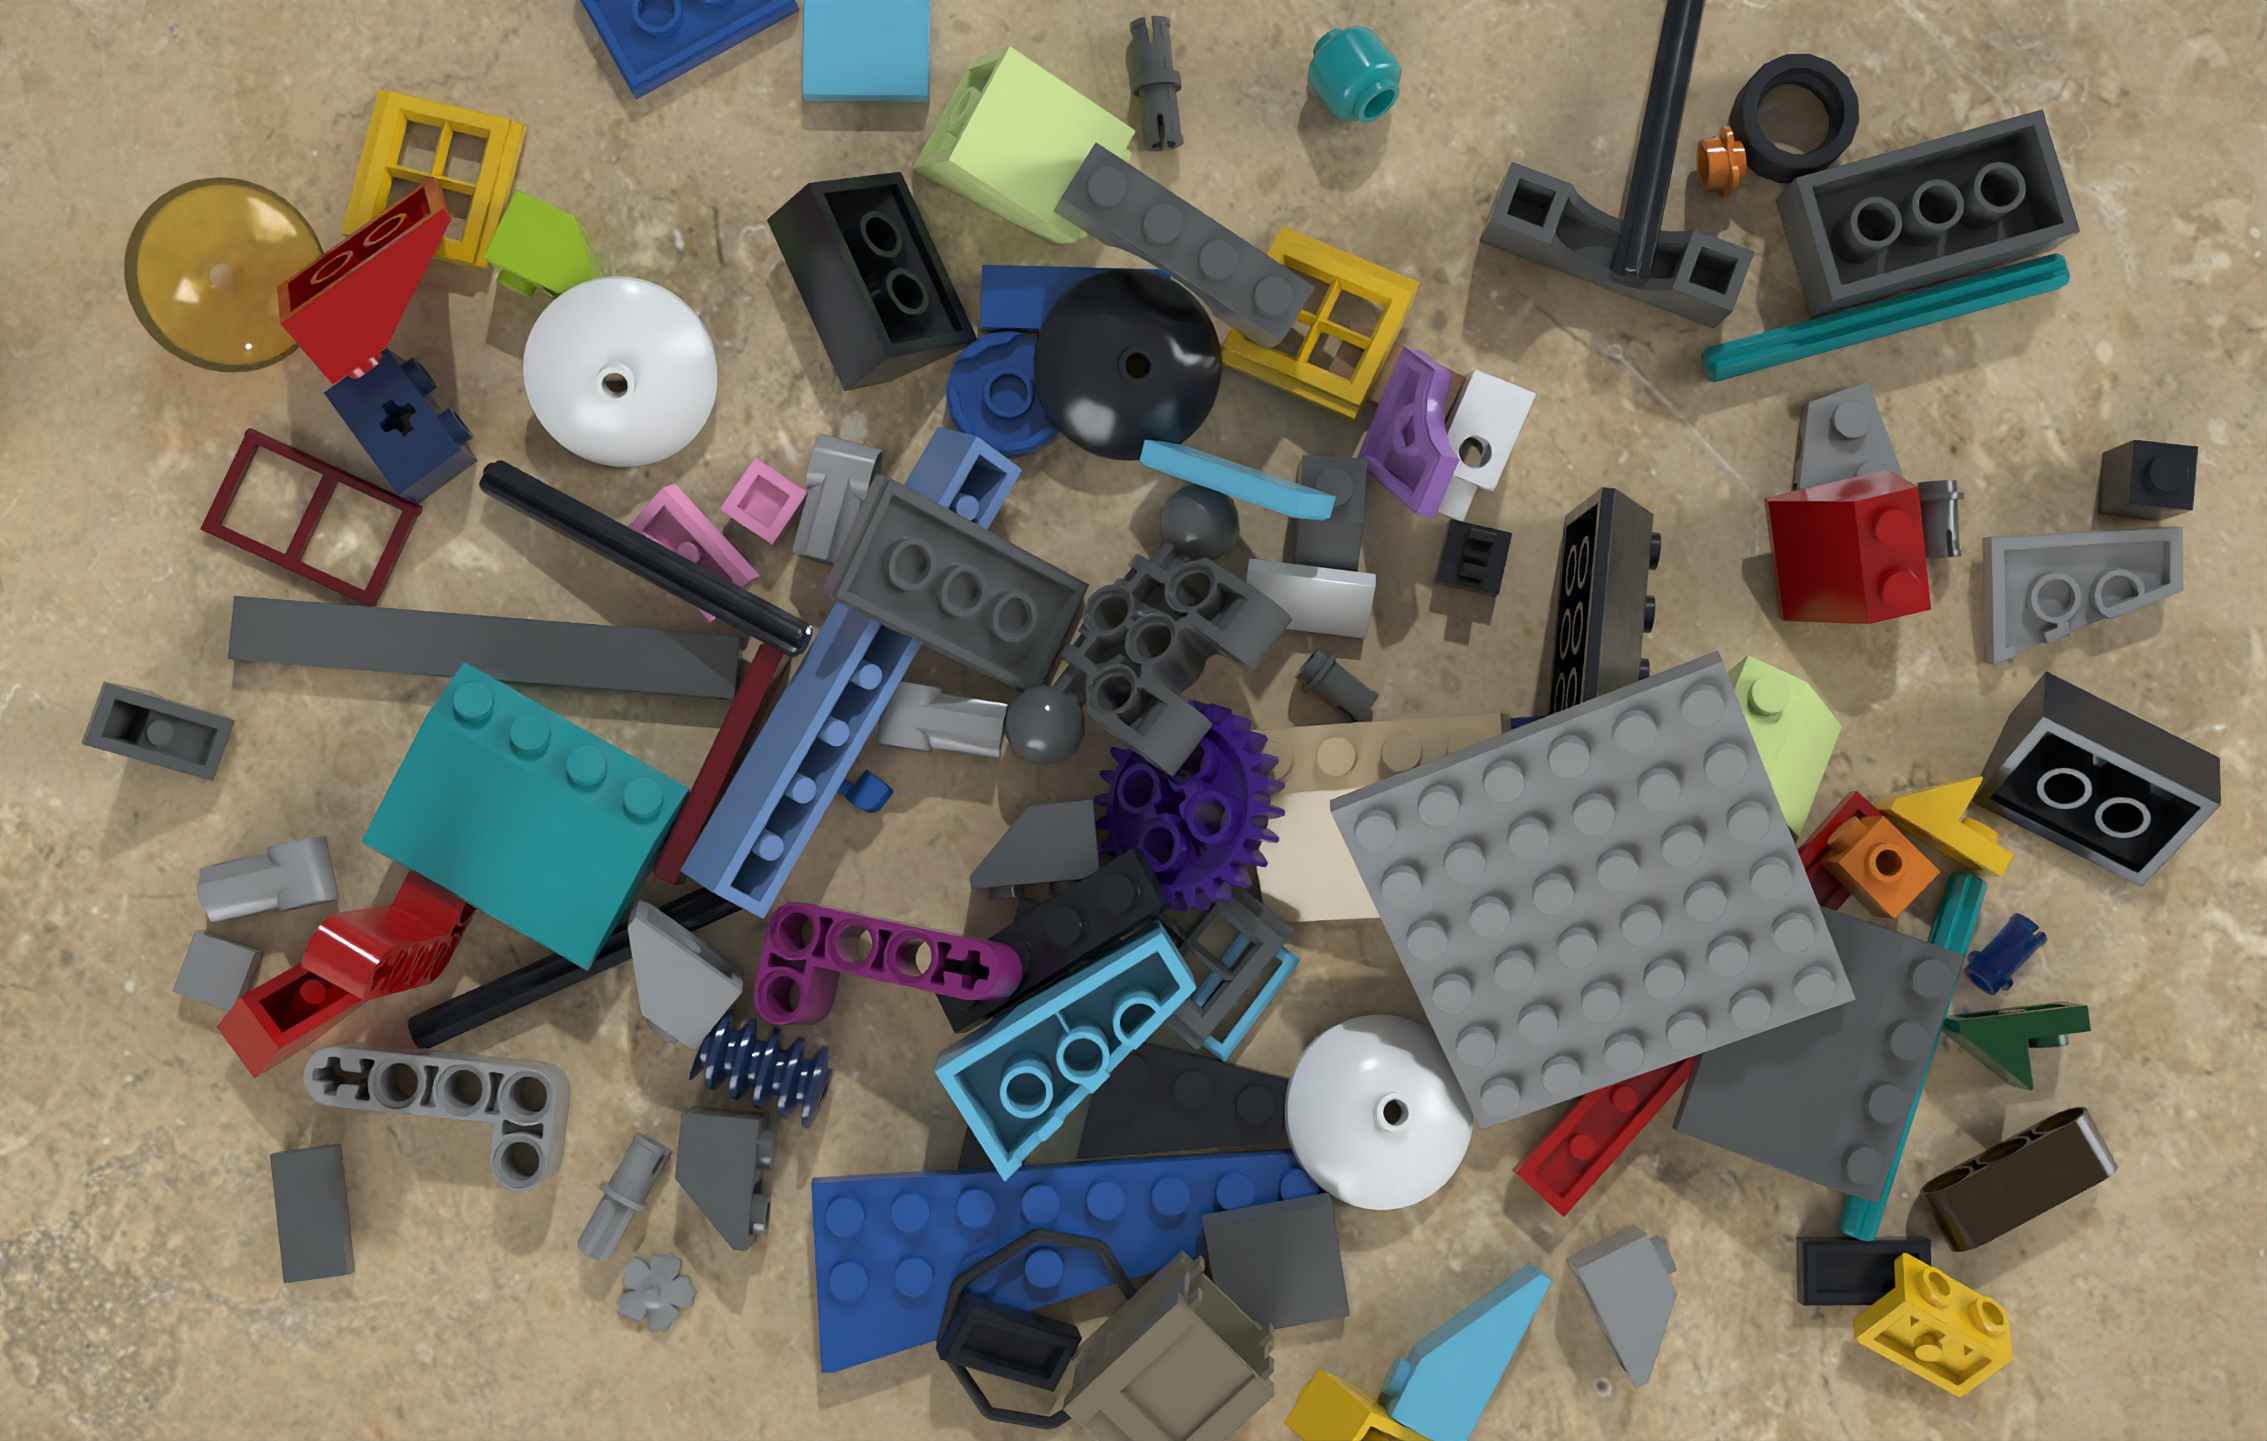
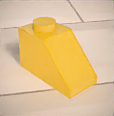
M1321 1368L1318 1369L1312 1380L1301 1389L1295 1406L1284 1421V1424L1303 1441H1432L1391 1418L1382 1402L1354 1383Z

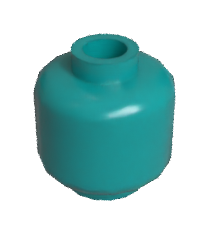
M1354 26L1344 30L1337 28L1327 32L1318 40L1313 49L1314 57L1309 65L1308 81L1315 93L1337 119L1345 122L1360 121L1368 123L1381 117L1393 106L1399 96L1400 89L1398 85L1400 84L1402 69L1394 55L1371 29L1363 26Z

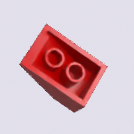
M433 176L277 286L280 325L333 385L347 375L351 379L359 378L379 363L382 358L381 351L389 344L452 220L442 188Z

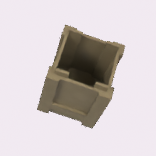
M1181 1250L1137 1291L1131 1299L1123 1304L1077 1347L1071 1361L1076 1367L1072 1391L1064 1399L1063 1410L1079 1426H1084L1099 1441H1225L1274 1396V1383L1269 1379V1376L1274 1372V1359L1269 1355L1274 1349V1326L1268 1322L1262 1327L1256 1320L1253 1321L1203 1273L1205 1259L1201 1255L1193 1261Z

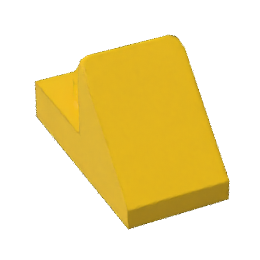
M1982 776L1959 778L1877 799L1873 804L1898 828L1978 876L2002 877L2015 855L1996 844L2000 835L1990 827L1968 817H1964L1962 822L1959 821L1983 780Z

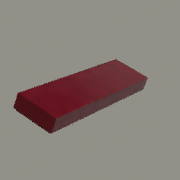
M765 643L760 644L652 871L654 872V877L672 885L685 884L688 876L680 870L738 772L792 657L781 653Z

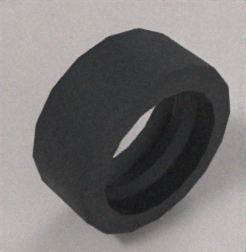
M1809 53L1785 54L1765 63L1737 94L1729 116L1734 141L1739 140L1744 146L1747 166L1756 175L1777 183H1792L1795 178L1826 170L1852 143L1860 121L1858 96L1848 76L1831 61ZM1794 84L1810 90L1822 101L1829 116L1830 127L1825 140L1818 148L1805 154H1792L1777 148L1765 137L1758 123L1757 111L1762 98L1775 87Z

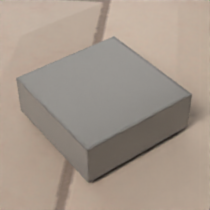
M205 930L195 931L173 992L229 1012L237 1000L248 993L263 951Z

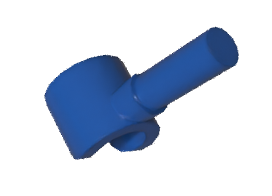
M867 769L855 784L844 778L837 790L838 794L844 796L854 806L868 813H876L881 810L894 792L890 786Z

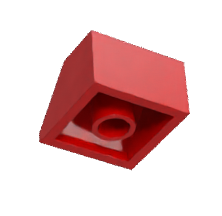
M1887 469L1764 498L1779 618L1783 621L1872 624L1931 610L1917 485Z

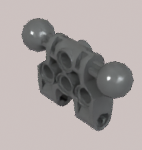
M1192 484L1182 487L1167 499L1160 515L1163 543L1149 560L1136 554L1128 564L1131 568L1123 579L1117 578L1114 584L1098 589L1089 597L1083 610L1082 618L1084 623L1078 629L1081 633L1073 645L1067 644L1059 654V657L1068 666L1054 685L1044 684L1026 689L1012 700L1005 716V736L1019 758L1034 764L1049 766L1065 761L1076 752L1085 734V716L1081 707L1087 701V714L1118 741L1173 778L1213 725L1203 714L1180 698L1182 691L1189 688L1199 679L1204 670L1206 660L1213 655H1222L1252 673L1292 621L1290 615L1268 596L1213 562V560L1219 559L1232 548L1240 531L1239 513L1234 500L1229 495L1198 484Z

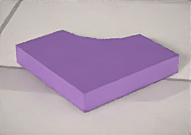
M1404 346L1357 458L1367 459V472L1416 515L1435 518L1460 460L1449 445L1445 428L1446 397L1453 374L1423 351Z

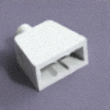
M1476 369L1465 375L1466 378L1458 392L1445 428L1449 445L1459 459L1460 452L1467 438L1478 441L1482 446L1483 452L1475 467H1469L1461 459L1459 460L1437 511L1462 522L1466 517L1477 488L1494 491L1536 395L1534 392Z

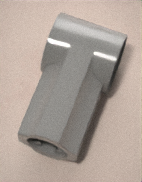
M825 434L818 435L807 466L805 486L809 491L792 549L794 555L826 565H834L875 475L880 474L883 451L881 449Z
M900 681L880 716L876 744L923 752H932L933 748L955 751L959 754L1000 759L1008 704L942 694L943 689Z
M326 836L278 844L267 848V854L236 859L201 868L197 884L200 905L208 914L210 922H220L279 908L280 911L295 910L339 899Z

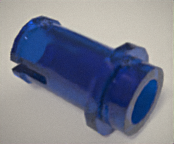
M2014 913L2009 918L2008 923L1980 952L1974 950L1967 956L1969 964L1964 969V973L1974 985L1989 995H1996L2000 989L2008 991L2014 984L2011 977L2040 946L2047 942V936L2041 931L2034 935L2033 933L2040 927L2024 915Z

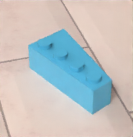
M1157 919L938 1053L934 1072L1004 1182L1022 1165V1161L1042 1141L1045 1142L1063 1124V1119L1089 1093L1093 1094L1110 1077V1072L1133 1049L1136 1050L1197 989L1193 974L1162 923Z

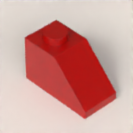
M301 962L241 996L218 1024L217 1029L255 1079L311 1045L367 1001L302 968Z

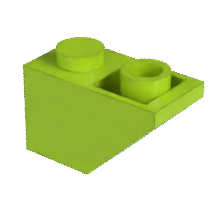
M516 189L483 255V258L500 273L496 281L511 291L529 299H532L536 290L555 299L575 285L604 277L589 233L573 215Z

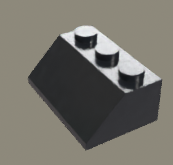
M901 172L808 183L767 219L844 391L891 382L962 350L978 340Z
M2046 671L2010 713L1980 775L1983 777V780L1971 799V802L2143 887L2221 806L2220 758Z

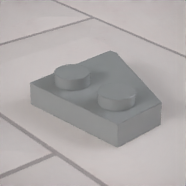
M1869 382L1816 399L1802 406L1799 438L1801 439L1802 447L1801 454L1796 460L1793 485H1797V490L1887 469L1904 478Z

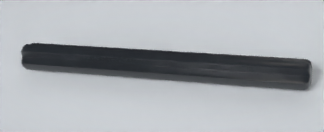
M1667 0L1613 268L1615 278L1625 281L1629 285L1648 282L1652 276L1706 0Z
M503 460L488 463L484 468L479 487L483 493L789 657H797L807 649L813 635V628L802 619Z
M705 887L657 907L658 910L690 932L743 909ZM629 920L616 926L588 971L557 953L549 955L410 1017L407 1025L413 1042L420 1049H429L632 959L628 934Z

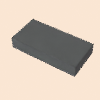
M341 1144L279 1151L270 1154L284 1283L345 1276L355 1272Z

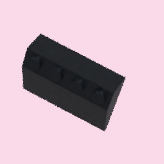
M1601 487L1565 515L1547 716L1650 677L1649 659L1641 658L1643 633H1650L1654 624L1655 597L1647 595L1649 570H1656L1659 563L1661 535L1659 532H1652L1654 514L1616 488Z

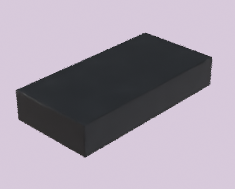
M1924 1236L1876 1237L1873 1241H1863L1854 1237H1796L1797 1302L1803 1306L1873 1305L1895 1288L1894 1260L1903 1253H1908L1931 1266V1240Z
M963 1292L939 1343L936 1345V1350L940 1360L1054 1392L1080 1344L1082 1336L1075 1325Z

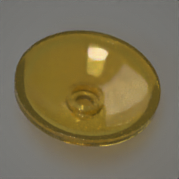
M225 177L205 178L184 183L167 191L152 202L141 214L129 235L123 261L124 284L129 303L138 321L151 338L167 352L182 361L207 370L230 373L248 372L271 366L285 359L299 348V345L280 325L277 286L320 257L324 252L313 228L304 216L277 193L245 180ZM217 264H224L233 272V282L225 289L216 287L210 279V271Z

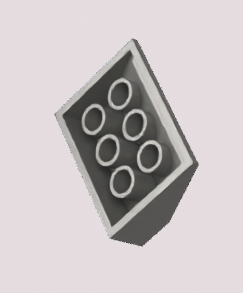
M1819 905L1856 1000L1698 1054L1672 1128L1819 1185L1878 1203L1965 955Z

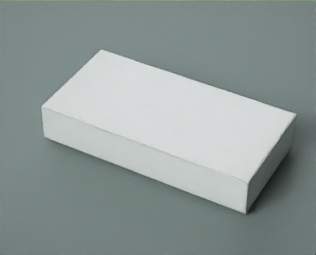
M1249 558L1246 583L1268 596L1290 615L1292 621L1286 629L1366 639L1376 587V574Z

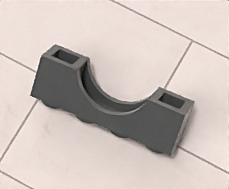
M1095 142L1054 209V212L1106 246L1127 251L1163 270L1203 300L1215 317L1266 350L1273 348L1283 341L1316 288L1097 142Z
M1514 162L1511 163L1499 185L1479 239L1482 243L1711 328H1715L1733 312L1755 253L1695 229L1687 231L1660 230L1650 280L1638 283V285L1626 284L1625 281L1616 279L1613 274L1623 220L1613 217L1589 204L1577 193L1573 184Z

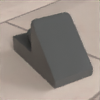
M104 681L81 743L213 781L235 721L223 715L166 699L149 690Z

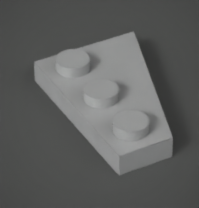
M2167 526L1982 537L1985 663L1991 665L2001 663L2015 657L2016 653L2041 643L2049 644L2069 636L2072 631L2105 618L2113 619L2183 591V527Z

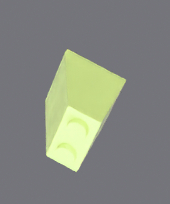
M1011 46L970 60L912 169L937 184L1055 245L1077 242L1078 238H1085L1088 233L1054 212L1056 205L1095 142L1129 163L1131 152L1126 148L1136 131Z

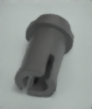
M1957 480L1917 483L1926 559L1962 556L1959 544L1958 500L1964 499V492H1957Z
M1317 648L1295 675V678L1303 684L1301 691L1304 694L1310 691L1315 693L1345 717L1348 723L1360 721L1373 706L1379 694L1374 690H1370L1335 662L1337 658L1336 653L1331 651L1327 655Z

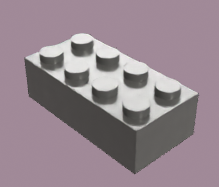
M2043 109L1795 178L1775 199L1811 318L2049 252L2080 232Z

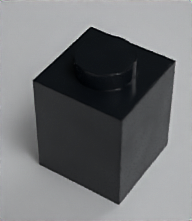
M2132 440L2103 452L2098 514L2162 521L2193 511L2198 446Z

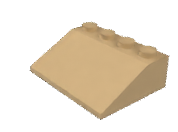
M1502 712L1250 730L1266 735L1268 738L1260 752L1276 756L1279 759V763L1267 774V777L1285 783L1283 790L1270 796V805L1284 809L1285 816L1269 819L1267 826L1280 839L1278 843L1262 842L1259 848L1268 862L1266 868L1257 866L1263 905L1283 922L1379 918L1378 911L1330 812V800L1511 730L1510 715Z

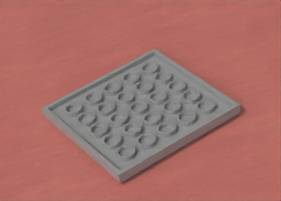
M1718 651L1330 800V812L1481 1130L1856 1000Z

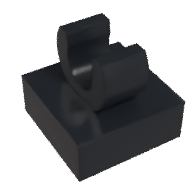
M1450 519L1447 522L1434 583L1496 597L1500 592L1512 533Z

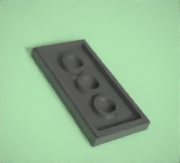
M876 474L820 594L1023 693L1026 689L1044 684L1089 584L887 476Z

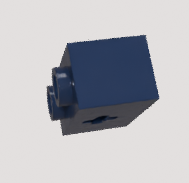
M385 348L381 351V360L369 372L356 379H351L348 375L325 391L324 394L397 495L412 503L419 504L478 461L466 444L474 436L451 407L442 411L435 402L430 392L436 389L437 385L415 357L405 361L388 348ZM409 412L412 414L409 422L413 430L408 434H404L402 432L406 427L401 417Z

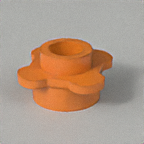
M1730 126L1721 127L1719 136H1713L1698 142L1696 151L1697 172L1700 184L1705 191L1718 189L1720 197H1729L1730 189L1738 188L1740 179H1743L1746 175L1745 149L1741 141H1734Z

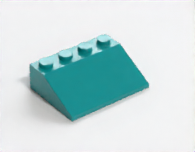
M463 662L426 715L361 841L369 848L588 971L654 869L690 792L689 788L470 664Z

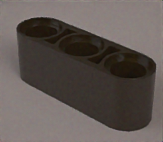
M2074 1107L2049 1116L1938 1175L1923 1185L1919 1192L1951 1251L1963 1252L1984 1245L2101 1183L2117 1171L2118 1165L2087 1108Z

